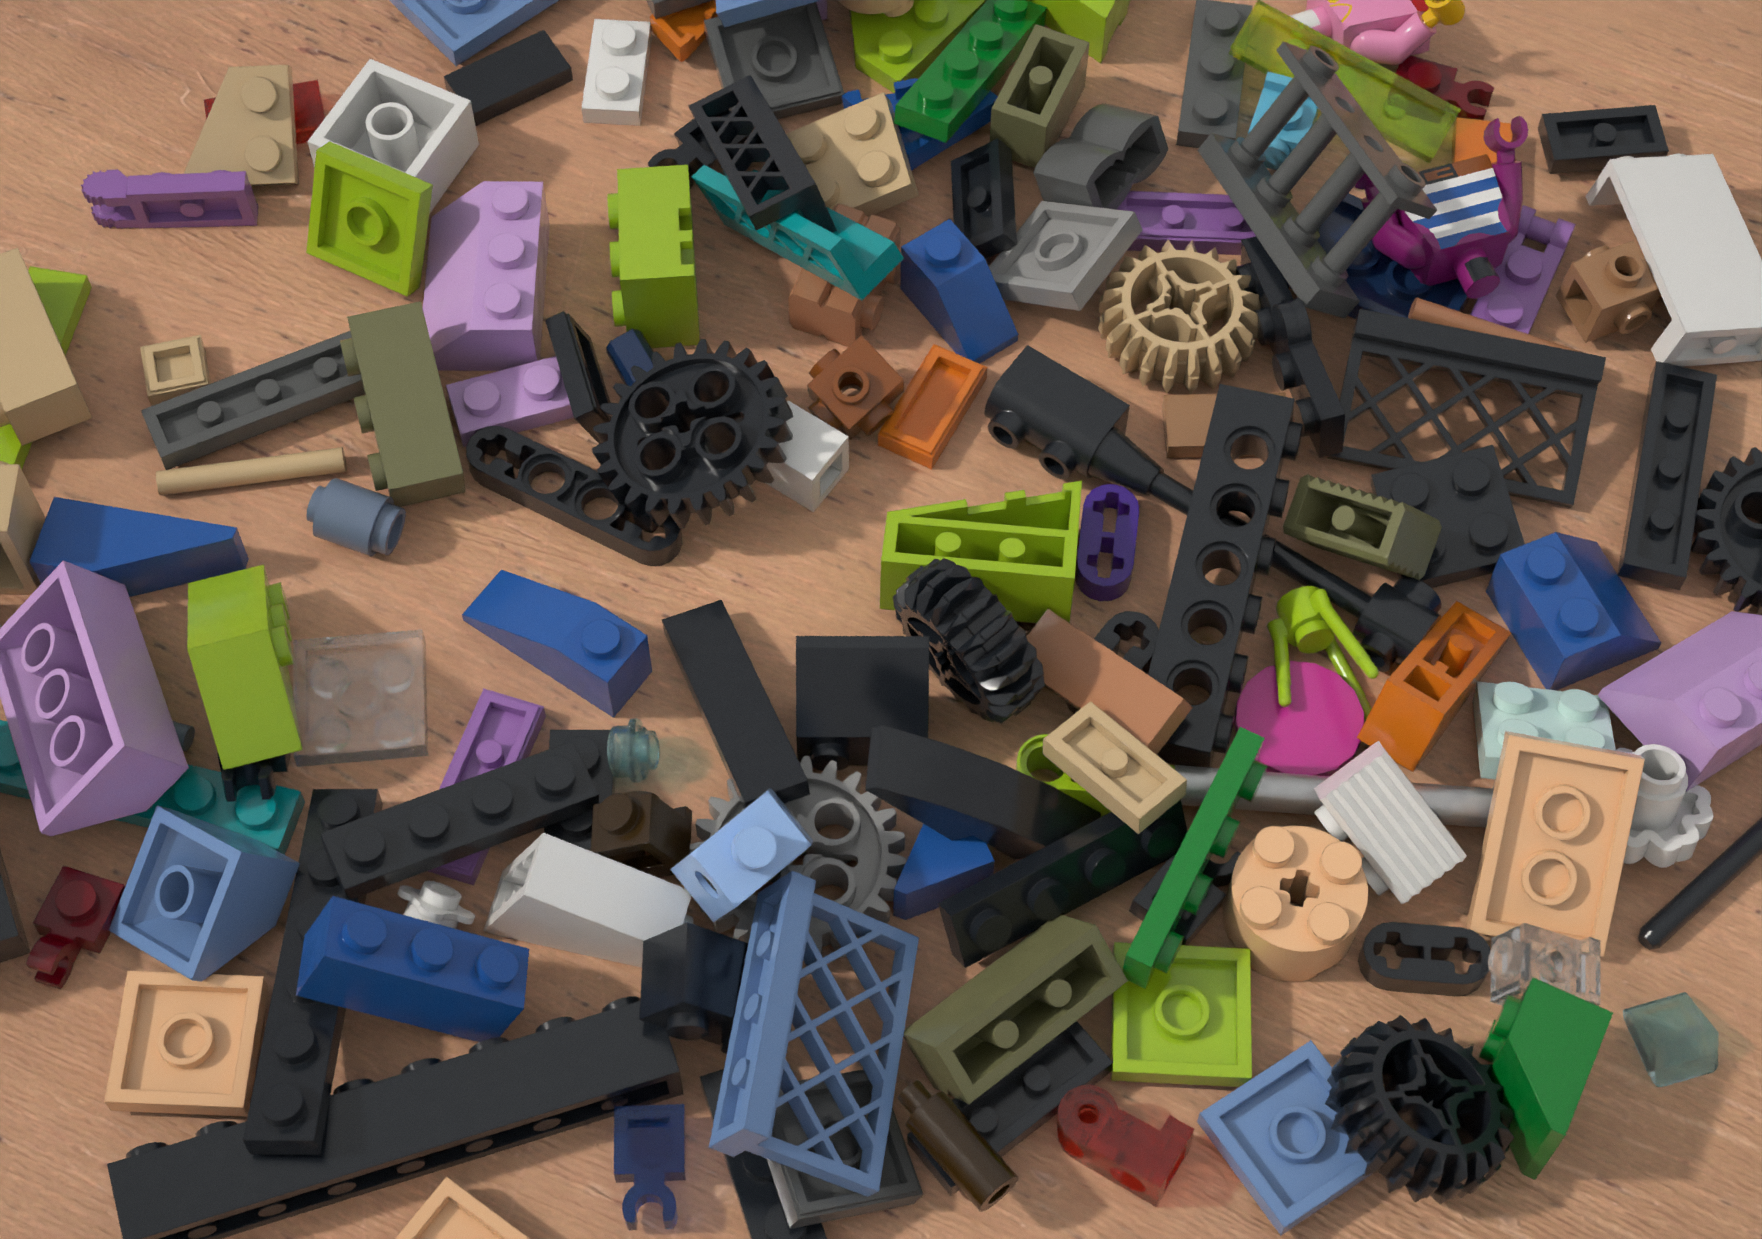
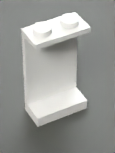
M1673 154L1641 158L1624 156L1610 159L1585 197L1589 206L1622 204L1672 321L1651 348L1655 360L1681 367L1762 361V259L1714 154Z

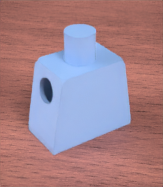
M769 788L670 870L711 921L715 922L735 909L812 845L813 839L775 792ZM704 876L711 882L716 891L709 885Z

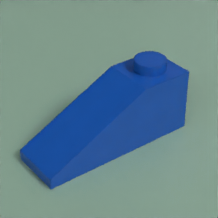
M54 497L29 562L41 584L64 560L124 584L129 597L243 570L246 569L249 558L237 527Z
M500 570L462 614L463 621L613 718L652 673L648 636L593 601L504 570Z

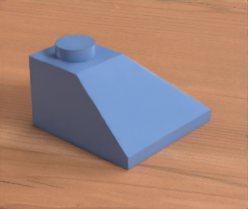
M157 806L108 931L190 980L202 982L276 926L300 863L256 839L170 808Z

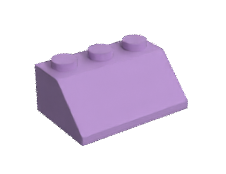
M483 181L431 217L423 312L438 370L501 371L540 360L550 228L543 182Z
M1732 611L1605 686L1598 694L1599 698L1643 745H1662L1680 755L1685 763L1688 775L1686 792L1762 744V615Z

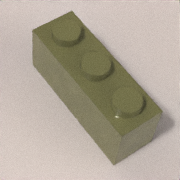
M421 301L348 316L351 338L340 340L348 377L360 375L365 395L353 397L361 432L364 434L374 431L379 452L367 455L375 491L388 489L389 496L394 500V505L399 507L465 493L464 474Z
M1061 914L1057 918L1047 921L904 1030L903 1037L932 1086L970 1104L1128 980L1096 925Z

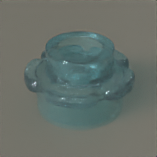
M632 718L628 725L613 726L610 730L607 755L613 776L616 778L629 777L633 783H639L641 780L646 779L649 770H655L658 767L660 746L657 734L653 730L647 731L640 719Z

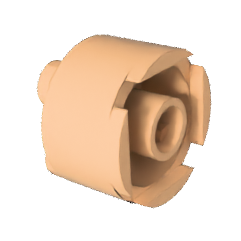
M1270 826L1263 828L1256 835L1255 839L1244 848L1236 861L1224 901L1223 926L1228 939L1230 940L1231 938L1237 948L1250 949V967L1253 970L1275 980L1302 982L1317 977L1318 973L1329 969L1333 965L1336 966L1346 957L1365 914L1368 902L1367 879L1362 868V858L1359 852L1351 844L1341 842L1324 831L1305 826ZM1290 901L1300 904V907L1290 904Z

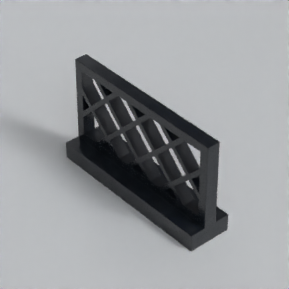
M1364 309L1359 310L1354 324L1350 343L1351 347L1339 399L1345 412L1344 439L1347 424L1368 410L1388 439L1370 451L1343 446V452L1327 456L1328 459L1383 470H1393L1421 463L1413 459L1401 440L1430 422L1449 450L1441 457L1461 453L1486 436L1491 435L1510 463L1501 469L1503 477L1515 470L1522 482L1504 479L1509 495L1570 508L1574 505L1597 387L1602 380L1606 357ZM1362 355L1388 360L1400 380L1374 397H1371L1358 378ZM1402 363L1420 367L1408 374ZM1431 369L1447 371L1461 391L1435 409L1431 408L1414 383V380ZM1462 375L1482 379L1469 386ZM1492 381L1509 384L1522 405L1495 422L1475 395L1476 391ZM1403 387H1406L1424 413V416L1396 433L1377 404ZM1524 387L1542 390V392L1530 398ZM1356 390L1364 403L1350 411L1354 391ZM1553 393L1580 398L1576 421L1557 434L1554 433L1536 404ZM1466 399L1486 428L1457 446L1438 416ZM1527 411L1546 438V441L1518 458L1499 428ZM1573 433L1568 453L1560 440ZM1394 446L1400 457L1380 453ZM1549 447H1552L1566 467L1562 490L1537 485L1523 464Z

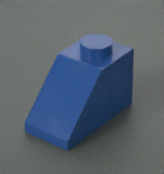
M951 219L901 246V254L904 259L901 261L900 289L956 354L980 364L1018 341V332L986 259Z

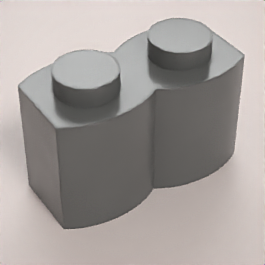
M1106 103L1090 109L1078 121L1070 138L1062 139L1052 145L1037 163L1033 173L1043 201L1117 209L1127 197L1132 185L1148 178L1159 167L1168 151L1159 117Z

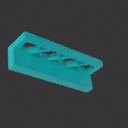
M705 165L692 176L724 225L860 300H863L904 259L893 241L828 207L829 214L837 229L833 233L800 216L797 210L755 230L726 176ZM768 190L760 203L786 190Z

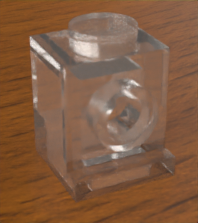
M1523 923L1491 939V951L1488 958V968L1491 973L1490 1002L1503 1006L1508 994L1521 999L1531 979L1536 978L1597 1006L1601 1004L1600 940L1588 937L1580 941L1528 923Z

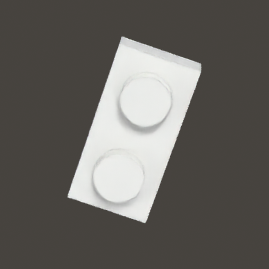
M594 19L581 108L583 123L640 126L652 41L650 22Z

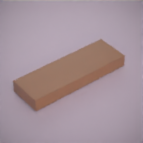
M1047 609L1026 637L1029 643L1036 648L1037 659L1042 663L1046 688L1078 710L1091 701L1156 755L1193 708L1184 698L1049 609Z

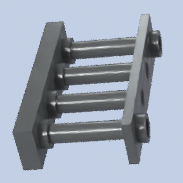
M1283 41L1276 51L1294 74L1293 79L1246 138L1238 137L1235 141L1211 133L1197 151L1297 297L1302 300L1304 306L1345 319L1360 301L1346 282L1348 278L1346 269L1397 209L1427 219H1431L1437 212V209L1422 190L1426 186L1422 176L1412 167L1401 162L1337 76L1336 72L1339 67L1335 60L1318 47L1310 46L1308 50ZM1310 96L1322 115L1275 173L1271 175L1263 164L1266 160L1264 152ZM1337 134L1350 153L1303 211L1298 214L1290 202L1292 199L1290 191ZM1366 173L1379 193L1327 254L1317 241L1320 237L1318 229Z

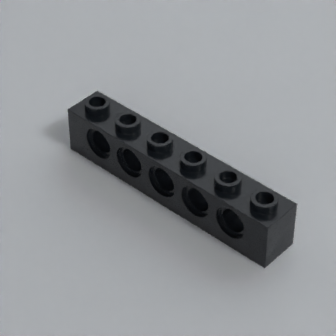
M1224 384L1219 385L1148 672L1149 676L1175 693L1185 686L1197 685L1204 688L1210 697L1201 704L1191 705L1193 707L1159 751L1157 756L1166 763L1211 768L1214 752L1227 753L1235 716L1224 714L1229 691L1239 694L1242 691L1249 656L1238 654L1243 632L1255 634L1263 597L1253 595L1252 591L1256 575L1268 576L1270 572L1276 538L1266 536L1270 516L1279 518L1283 516L1290 481L1279 479L1284 459L1296 460L1302 435L1303 424L1292 422L1294 398ZM1242 455H1254L1260 458L1264 464L1255 469H1244L1236 465L1234 460ZM1239 511L1246 514L1251 521L1244 526L1231 527L1224 524L1219 518L1227 512ZM1224 568L1232 571L1237 576V579L1231 584L1220 586L1209 582L1205 575L1213 569ZM1210 626L1218 629L1224 637L1215 644L1203 645L1193 640L1190 634L1199 627Z

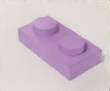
M556 356L446 385L463 447L467 446L470 437L478 430L488 426H501L518 433L574 418Z

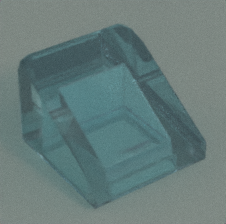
M1686 992L1623 1009L1624 1021L1646 1071L1656 1087H1664L1709 1074L1717 1069L1719 1032Z

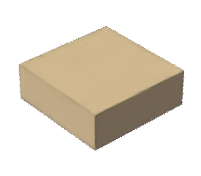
M201 335L140 347L147 396L151 406L211 384L205 346Z

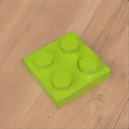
M329 141L316 150L306 253L408 297L420 288L433 184Z
M1114 942L1112 954L1121 969H1123L1126 954L1132 943ZM1181 945L1168 973L1166 974L1155 969L1146 989L1127 981L1112 993L1111 1061L1113 1065L1111 1081L1240 1087L1251 1080L1250 949Z

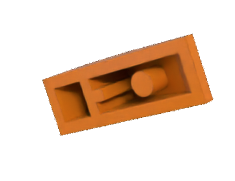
M1456 600L1387 679L1357 739L1369 746L1379 741L1397 764L1414 772L1437 744L1475 689L1477 681L1481 680L1506 644L1511 632Z

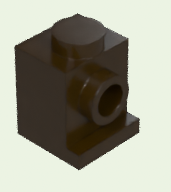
M647 791L612 794L602 803L594 804L591 852L658 878L674 875L670 869L690 854L692 810L686 806L671 808L659 796ZM645 851H647L651 855L645 856Z

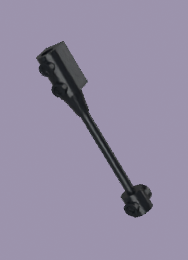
M1027 345L997 381L987 400L984 414L985 417L991 420L988 424V431L991 436L1007 448H1017L1022 440H1025L1042 450L1038 457L1039 462L1048 473L1056 478L1067 479L1075 470L1087 478L1096 477L1147 496L1151 494L1186 516L1188 514L1193 490L1166 475L1160 465L1125 435L1130 405ZM1230 512L1223 514L1219 518L1224 524L1231 527H1240L1247 524V522ZM1276 540L1271 566L1303 586L1325 589L1330 602L1357 617L1358 621L1353 630V635L1361 642V646L1370 656L1378 671H1388L1394 662L1400 665L1441 619V615L1438 614L1442 606L1439 596L1430 586L1418 579L1401 577L1393 587L1383 583L1373 597Z

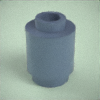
M334 478L326 487L318 486L315 489L308 504L306 518L307 521L313 523V535L317 538L368 556H373L376 552L388 556L393 552L400 539L405 523L406 511L404 508L394 505L392 497Z

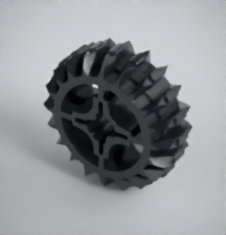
M945 558L942 560L934 559L925 567L920 566L906 577L907 581L896 590V594L893 596L896 619L903 625V634L905 636H929V670L939 679L941 686H945L954 695L956 701L963 702L971 713L980 715L982 719L990 722L995 721L1002 724L1012 715L1017 716L1028 707L1045 686L1043 666L1037 659L1036 648L1029 643L1025 636L1026 631L1016 623L1012 617V612L1001 604L997 594H992L984 586L980 578L972 577L966 567L956 565L955 562Z
M1401 1015L1393 1021H1388L1386 1024L1378 1021L1373 1026L1367 1027L1358 1038H1352L1340 1052L1341 1057L1332 1067L1331 1075L1327 1079L1332 1088L1329 1090V1096L1325 1104L1337 1112L1331 1129L1346 1134L1349 1137L1344 1154H1359L1367 1162L1364 1176L1379 1172L1386 1177L1388 1192L1406 1186L1414 1202L1428 1198L1431 1195L1435 1201L1442 1204L1448 1199H1453L1456 1195L1463 1198L1467 1193L1475 1192L1500 1169L1501 1162L1506 1158L1504 1154L1509 1150V1145L1514 1139L1509 1128L1515 1113L1502 1104L1504 1086L1491 1081L1492 1065L1480 1064L1473 1057L1474 1044L1462 1047L1454 1042L1451 1027L1434 1033L1426 1018L1410 1024Z

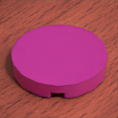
M1289 661L1292 701L1288 707H1282L1278 701L1275 665L1264 668L1246 683L1237 700L1234 725L1236 734L1239 728L1242 727L1265 738L1258 762L1268 766L1266 772L1331 776L1353 760L1361 744V740L1357 739V736L1364 725V711L1355 690L1337 673L1318 664Z

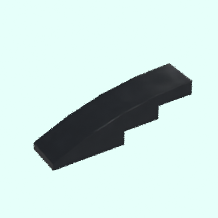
M880 725L873 727L871 730L865 790L952 841L974 835L1016 860L1027 857L1101 817L1100 812L1057 788L1004 764L943 742L888 726Z

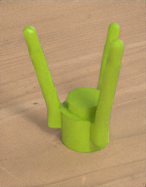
M1303 586L1289 591L1280 598L1275 607L1278 619H1274L1267 624L1274 643L1279 704L1282 707H1288L1292 701L1288 643L1298 647L1302 653L1307 654L1325 649L1338 675L1355 690L1364 711V721H1366L1372 708L1340 649L1335 635L1368 678H1376L1379 674L1378 668L1332 607L1325 589Z

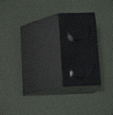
M796 636V742L799 763H801L804 756H810L812 767L823 771L831 760L837 762V771L843 770L848 766H868L871 730L873 727L880 725L928 738L929 636Z

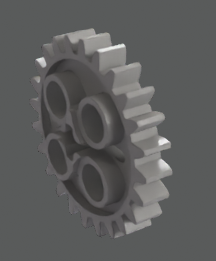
M804 756L800 765L808 779L810 795L785 803L784 805L813 839V843L801 854L805 856L803 865H792L791 862L771 878L769 882L774 883L793 870L816 880L815 890L824 885L838 886L845 891V894L834 902L887 924L890 918V908L885 901H894V888L897 883L895 878L900 877L907 859L897 855L905 850L904 832L891 831L896 826L897 812L894 808L878 811L882 799L868 791L862 795L860 794L861 773L858 771L849 775L842 782L837 780L836 761L831 760L823 772L818 774L813 773L810 756ZM731 779L727 780L729 802L712 796L708 800L709 812L714 820L697 819L695 823L697 837L702 842L690 844V853L744 810ZM834 824L844 826L850 831L840 839L825 838L818 833L822 828ZM855 860L858 864L855 867H849L846 863ZM704 876L709 885L716 891L711 882ZM751 895L735 909L713 922L714 931L721 933L735 926L733 938L749 943L758 896ZM811 916L809 933L821 955L822 947L830 944L835 951L840 949L841 946L829 924Z

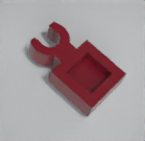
M1410 55L1398 66L1384 110L1440 125L1444 113L1452 115L1455 120L1457 117L1484 120L1487 110L1475 107L1470 103H1477L1488 107L1494 87L1486 82L1477 80L1468 81L1464 84L1455 82L1457 68Z

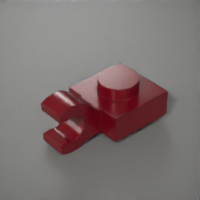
M63 865L33 921L37 932L42 937L33 946L26 965L29 968L38 970L34 978L36 982L61 990L71 974L74 962L81 948L101 953L111 933L108 930L125 889L124 884Z

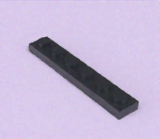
M313 789L299 857L300 865L296 872L243 1137L249 1154L320 1155L346 1008L296 996L304 936L332 896L345 899L323 848L321 833L382 811L383 803L378 789ZM367 894L350 901L365 904Z

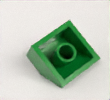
M1536 978L1531 979L1521 999L1508 994L1497 1020L1494 1019L1478 1056L1490 1062L1489 1065H1492L1491 1081L1504 1086L1502 1104L1515 1113L1509 1128L1514 1139L1509 1147L1521 1173L1536 1180L1566 1136L1613 1015V1012Z

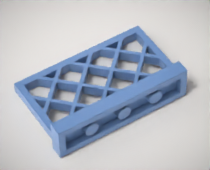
M792 870L758 893L709 1148L732 1157L748 1151L868 1197L879 1192L919 937L814 893L816 880ZM811 916L829 924L841 946L840 949L822 957L809 933ZM870 941L895 951L891 977L882 982L862 948V945ZM846 955L865 989L864 992L848 1001L827 964ZM803 960H804V962H805V964H806V967L802 969ZM809 974L812 975L831 1009L814 1020H811L797 995L800 979ZM867 998H870L883 1022L881 1039L870 1044L851 1007ZM833 1017L836 1018L855 1053L835 1064L816 1029L817 1026ZM792 1024H793V1026H794V1028H795L796 1030L790 1032V1031H791V1026H792ZM797 1037L801 1038L820 1073L801 1085L786 1060L788 1042ZM858 1060L873 1085L870 1103L861 1108L840 1073L841 1070ZM822 1081L825 1082L844 1117L826 1129L823 1128L804 1093ZM781 1088L784 1095L779 1097V1091ZM787 1101L808 1137L806 1141L797 1146L771 1136L776 1108ZM846 1126H849L862 1149L859 1170L843 1164L829 1139V1136ZM813 1146L816 1153L811 1152L807 1149Z

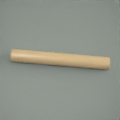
M341 447L156 471V483L159 495L161 496L347 471L344 449Z

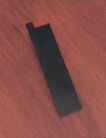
M751 75L688 106L755 230L797 210L800 216L832 233L837 231L814 179ZM735 106L728 117H714ZM736 135H749L744 144H731ZM752 162H766L759 172L746 171ZM768 190H786L760 203Z

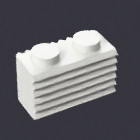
M1379 741L1314 788L1319 799L1324 804L1314 811L1315 815L1330 835L1341 842L1348 837L1353 841L1364 856L1362 858V868L1367 882L1378 896L1390 889L1401 904L1406 903L1412 896L1419 894L1423 888L1430 886L1434 880L1441 878L1446 871L1452 870L1457 863L1462 862L1467 857L1455 838Z

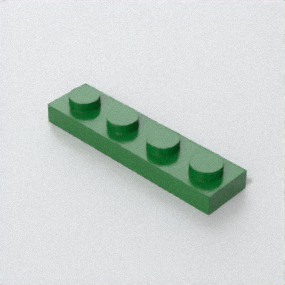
M987 0L899 100L895 108L894 124L947 143L1017 60L1036 24L1045 26L1047 7L1027 0Z
M1242 727L1239 728L1126 954L1122 971L1128 981L1146 989L1155 969L1167 974L1184 939V936L1174 932L1184 911L1195 916L1199 911L1213 879L1204 875L1203 872L1212 854L1221 858L1226 856L1240 825V821L1231 818V815L1240 798L1252 802L1265 776L1268 766L1258 762L1264 737Z

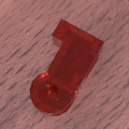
M1080 1085L1069 1090L1061 1099L1057 1114L1056 1132L1057 1141L1061 1149L1068 1156L1157 1208L1190 1151L1194 1128L1169 1115L1159 1131L1126 1111L1118 1109L1113 1096L1105 1089L1094 1085Z

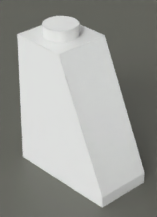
M543 833L502 871L484 931L496 936L642 968L643 941L684 923L693 924V917L686 915L691 895L683 887Z

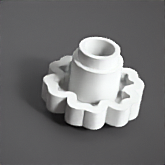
M1649 744L1638 748L1635 752L1627 748L1616 749L1619 752L1640 755L1645 759L1623 863L1634 864L1645 857L1653 865L1666 868L1673 865L1676 861L1681 862L1690 859L1698 841L1706 836L1713 820L1709 791L1696 785L1686 792L1688 775L1685 763L1679 754L1668 747Z

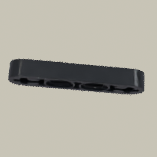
M488 426L478 430L470 437L466 446L470 473L474 480L483 487L640 564L662 566L671 562L680 553L683 545L682 531L670 514L660 526L664 528L665 539L655 536L650 542L644 541L642 530L653 533L658 526H655L647 513L638 519L634 517L635 524L629 522L631 511L626 504L620 506L597 471L505 427ZM501 450L506 452L507 462L495 458L490 465L485 463V454L496 456ZM514 468L519 470L517 478H515ZM544 472L558 473L565 479L563 486L559 490L548 494L536 492L530 485L537 475ZM605 497L613 500L618 505L616 512L606 519H592L583 512L585 505L595 498Z

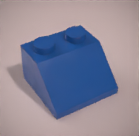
M1555 532L1500 554L1486 593L1545 689L1559 690L1659 649L1661 641L1620 577L1617 576V572L1597 542Z

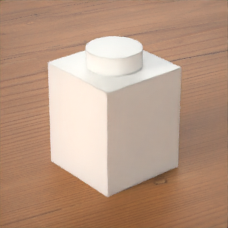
M787 401L793 412V417L786 421L793 434V439L779 443L787 459L783 463L767 464V468L774 481L772 484H766L814 512L849 470V436L792 402Z

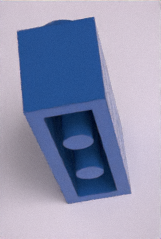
M332 896L304 936L296 996L481 1042L486 1039L500 1037L524 1009L529 949Z

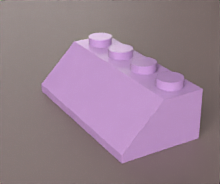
M63 560L0 628V699L40 832L49 836L59 835L147 811L189 768L126 586Z

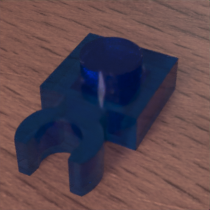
M684 1104L614 1106L616 1183L634 1182V1186L626 1193L622 1204L625 1224L629 1231L637 1230L638 1210L648 1202H655L663 1207L662 1213L665 1229H674L678 1218L676 1200L672 1191L666 1186V1181L686 1180V1111Z

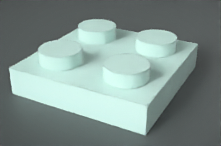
M1477 681L1472 703L1481 778L1496 780L1505 731L1616 751L1609 709L1598 695H1593L1579 689L1556 691L1530 688L1517 682L1496 684Z

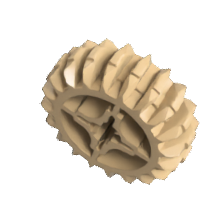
M1167 240L1164 246H1162L1161 253H1157L1145 245L1139 253L1138 259L1125 256L1124 261L1120 264L1119 272H1111L1110 277L1106 281L1104 293L1100 296L1098 312L1101 316L1098 329L1099 333H1101V338L1106 340L1105 348L1108 352V358H1120V367L1123 374L1139 370V379L1143 387L1153 379L1162 381L1166 394L1173 388L1174 383H1183L1189 393L1192 394L1198 387L1199 380L1215 389L1216 385L1221 381L1222 374L1234 378L1235 373L1240 369L1241 361L1247 362L1248 358L1252 355L1255 338L1258 335V317L1254 310L1261 307L1259 295L1244 291V288L1249 286L1251 275H1236V259L1223 263L1218 262L1219 255L1216 247L1206 254L1198 253L1193 240L1187 245L1185 250H1175L1170 241ZM1151 297L1153 303L1147 305L1146 311L1135 315L1133 310L1137 305ZM1223 318L1225 326L1219 332L1209 337L1206 330L1212 327V322Z

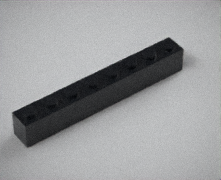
M630 996L607 1004L602 1009V1013L576 1021L572 1017H559L541 1024L536 1029V1033L509 1041L504 1037L483 1040L473 1045L469 1049L468 1054L441 1061L438 1058H426L412 1062L402 1069L401 1074L376 1082L371 1079H357L338 1086L333 1091V1095L330 1096L320 1155L249 1154L243 1141L246 1122L237 1124L234 1121H220L206 1125L196 1132V1137L171 1145L163 1142L140 1145L130 1150L126 1154L125 1159L107 1164L122 1238L222 1239L683 1095L680 1070L669 1035L667 1034V1029L639 1020L640 998Z

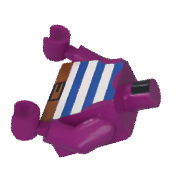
M1517 116L1512 119L1511 142L1503 140L1500 136L1499 118L1490 122L1484 130L1483 138L1485 144L1491 151L1497 153V162L1491 163L1488 155L1485 154L1419 171L1418 173L1426 183L1422 190L1436 207L1437 212L1431 219H1427L1397 209L1373 237L1372 241L1376 249L1406 269H1410L1422 284L1432 286L1458 279L1466 295L1472 299L1481 298L1493 292L1500 283V278L1495 268L1502 264L1508 244L1516 238L1519 229L1523 205L1522 162L1515 160V148L1522 145L1528 136V125L1523 117ZM1366 173L1354 186L1365 190L1366 197L1361 200L1365 210L1379 191Z

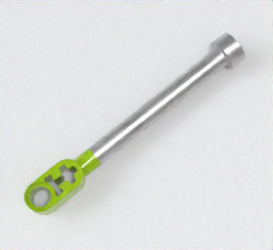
M1049 734L1034 736L1021 746L1017 755V771L1033 777L1030 773L1035 770H1051L1060 778L1044 783L1057 788L1100 812L1101 817L1111 812L1043 755V739ZM1170 765L1187 779L1186 795L1181 799L1182 805L1201 806L1219 768ZM1266 772L1252 802L1240 798L1235 809L1315 815L1314 811L1324 804L1319 799L1314 788L1330 776ZM1412 783L1444 825L1486 828L1494 786L1493 788Z

